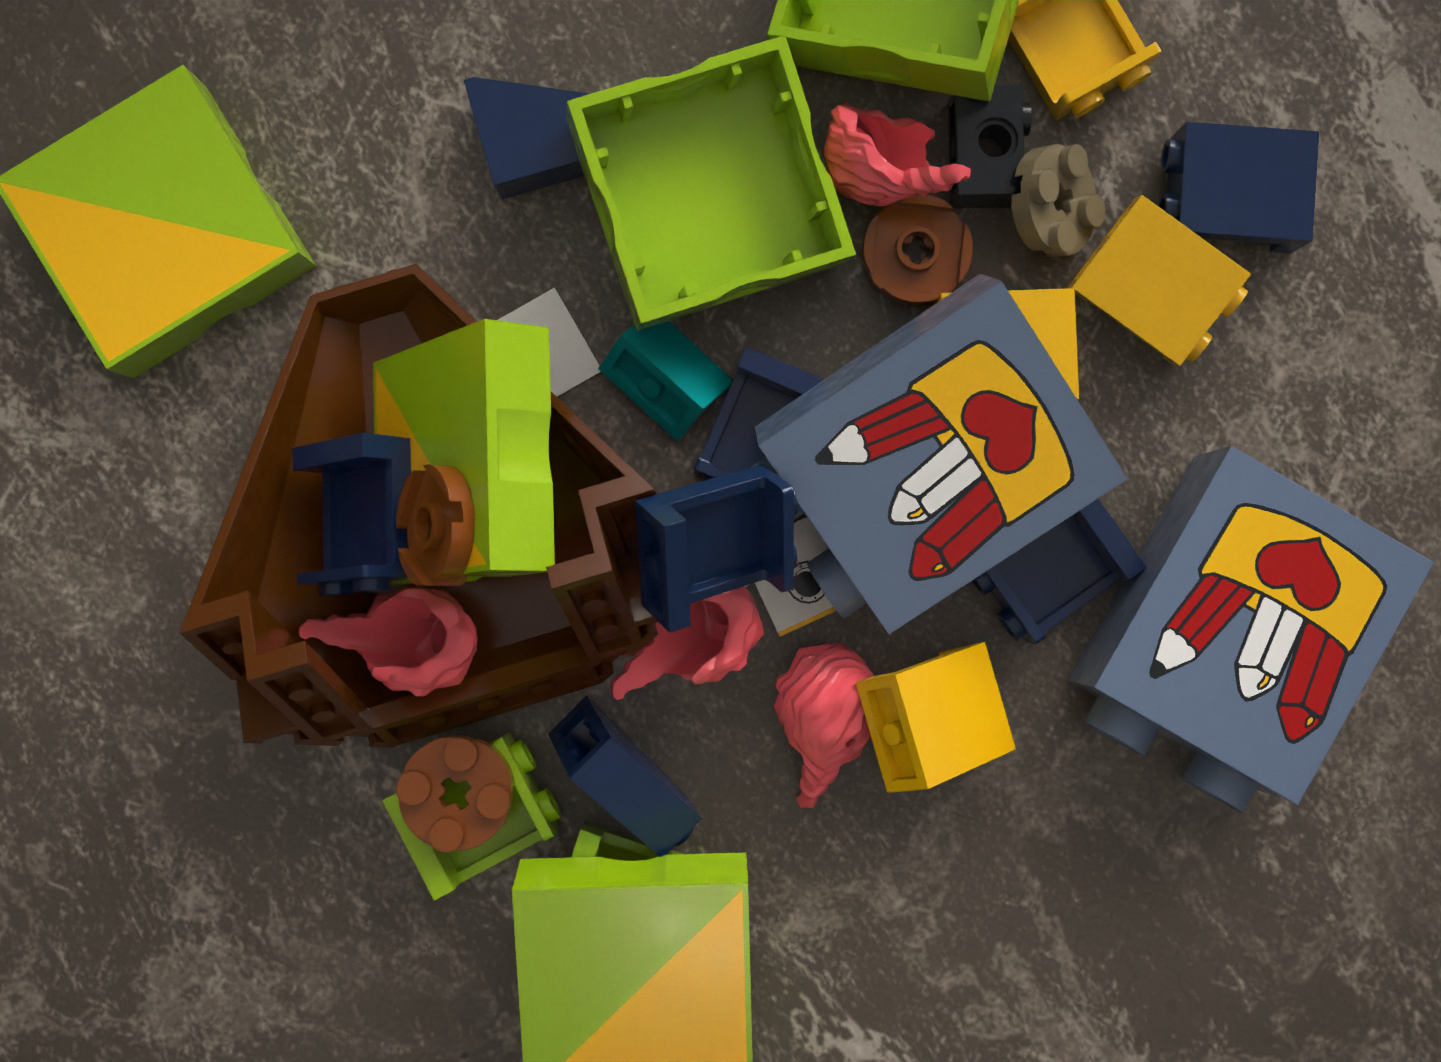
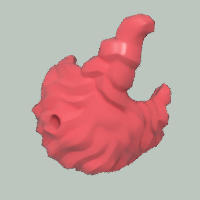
M848 102L836 106L831 111L833 120L829 121L828 132L825 135L826 143L823 155L826 158L827 172L832 178L835 190L848 199H854L867 205L889 206L899 200L914 198L918 194L925 198L929 193L937 194L940 191L951 190L954 183L970 178L971 169L961 164H950L942 167L930 166L926 159V146L928 141L934 138L935 131L922 121L917 122L909 117H888L880 109H860Z
M413 584L396 589L388 594L377 595L366 615L364 613H352L344 617L334 614L325 620L307 619L299 627L298 632L299 636L305 640L315 637L326 645H336L347 650L354 649L362 655L367 668L371 671V676L383 682L390 690H407L415 696L423 697L436 688L461 684L473 656L477 652L476 627L459 602L449 592L428 589Z
M743 586L691 603V626L671 633L657 622L658 635L639 650L635 657L624 664L623 673L611 681L610 694L616 700L623 699L627 691L640 689L647 683L659 679L662 674H676L686 680H691L693 684H704L706 682H719L730 671H740L747 664L749 651L764 635L762 621L755 605L754 597Z
M825 642L822 645L798 649L790 668L786 673L778 675L775 682L778 695L774 709L778 721L784 726V733L788 738L789 744L801 753L804 761L801 770L802 777L800 779L801 794L796 797L800 808H814L819 797L827 791L829 784L833 783L838 777L840 767L859 757L865 744L871 739L855 682L874 675L865 661L855 651L846 647L844 643Z

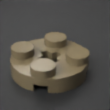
M1053 144L1034 148L1023 156L1014 176H1023L1021 193L1012 195L1011 205L1014 222L1022 241L1032 251H1044L1047 254L1044 257L1055 258L1076 254L1089 241L1093 228L1101 226L1105 218L1104 201L1096 194L1085 149L1078 144L1067 146Z

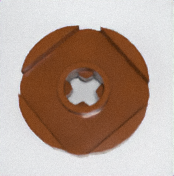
M918 194L914 198L899 200L895 204L884 207L870 221L862 244V262L869 277L871 287L876 292L884 294L889 300L907 306L930 305L938 299L941 293L952 292L967 274L972 261L973 240L967 224L963 225L960 217L953 212L954 208L950 204L932 195H927L924 198ZM913 237L923 238V247L931 249V257L922 258L920 264L911 263L910 256L902 252V246H909Z
M423 465L426 469L425 471L414 470L407 477L398 502L396 528L407 529L409 548H398L400 562L407 577L417 586H462L468 575L462 574L469 562L474 541L475 509L470 488L463 474L454 466Z
M447 735L429 742L415 752L407 762L404 772L397 782L396 794L399 798V808L405 823L421 841L431 845L440 852L468 850L488 841L507 821L513 802L514 777L505 757L489 742L478 738L473 739L468 736ZM451 777L456 784L464 780L469 783L471 789L465 795L469 803L467 806L460 807L456 802L448 804L445 801L443 795L447 791L444 784L446 779Z

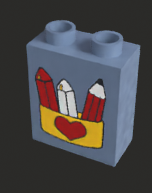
M983 274L977 275L756 425L755 431L758 446L766 457L751 466L763 464L792 486L798 504L794 520L805 513L829 547L808 561L807 565L819 587L839 615L845 619L868 604L888 634H891L1128 480L1003 282Z
M1233 446L1197 455L1193 458L1139 553V557L1146 565V568L1130 580L1123 581L1068 678L1069 682L1097 697L1084 723L1142 756L1146 755L1158 733L1194 753V756L1181 779L1241 813L1245 812L1257 790L1298 805L1434 562Z

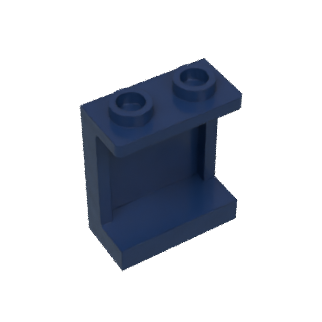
M1186 122L1171 139H1167L1164 143L1161 154V171L1168 173L1167 192L1162 194L1158 206L1203 239L1270 243V252L1293 253L1313 241L1319 131Z
M746 346L738 363L736 375L702 454L694 466V473L703 476L702 481L750 468L766 457L758 446L755 426L824 379Z
M358 433L292 448L293 471L322 473L324 570L297 573V585L318 586V596L354 595V592L390 591L389 581L409 579L403 570L398 548H409L407 529L396 528V515L402 488L407 477L411 474L410 438Z
M763 464L635 500L641 605L669 633L691 626V603L762 580L771 583L781 593L794 589V567L798 560L794 544V515L797 513L798 508L797 498L792 486Z
M1097 499L972 580V583L982 595L985 596L991 592L1003 609L997 613V617L1014 640L1017 641L1023 637L1026 643L1038 644L1046 638L1044 634L1118 581L1130 580L1144 570L1146 565L1102 503Z

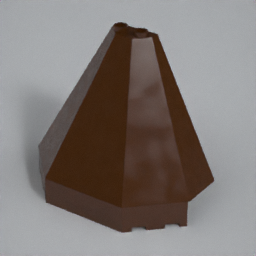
M417 264L390 270L386 273L347 285L337 286L309 297L179 633L228 678L236 680L244 743L262 744L267 739L284 734H294L295 745L339 746L344 741L343 737L354 736L368 737L370 747H395L601 684L614 673L612 662L621 654L623 656H634L658 635L656 628L658 621L641 605L635 500L656 495L655 489L551 392L549 461L553 482L555 565L546 567L547 572L512 577H481L476 581L465 582L462 586H423L428 589L449 592L463 607L464 612L470 616L476 627L477 652L474 654L461 684L436 688L424 697L415 696L407 690L392 691L383 682L371 676V671L367 668L362 655L354 649L347 650L336 645H326L315 637L305 640L299 636V627L307 619L325 620L334 614L344 617L352 613H364L366 615L377 595L388 594L396 589L406 587L390 586V591L354 592V595L318 596V586L297 585V573L324 570L322 473L293 471L292 448L358 433L374 434L373 363L477 322Z

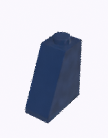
M477 77L464 80L492 181L501 199L584 176L566 121V107L568 100L582 97L589 93Z
M585 696L548 734L569 778L659 857L666 855L673 847L684 843L691 835L694 826L702 819L687 795L588 696Z

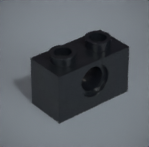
M995 84L990 102L951 95L948 101L949 165L961 164L971 169L970 178L954 183L950 190V205L954 209L1011 208L1012 195L1021 193L1023 176H1014L1017 166L1024 156V137L1029 136L1032 123L1030 103H1023L1022 84ZM982 138L995 139L1000 143L1003 155L999 157L986 155L980 149L978 140Z

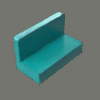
M670 321L636 331L633 325L621 334L598 368L677 442L691 430L706 409L726 392L733 382L730 376Z

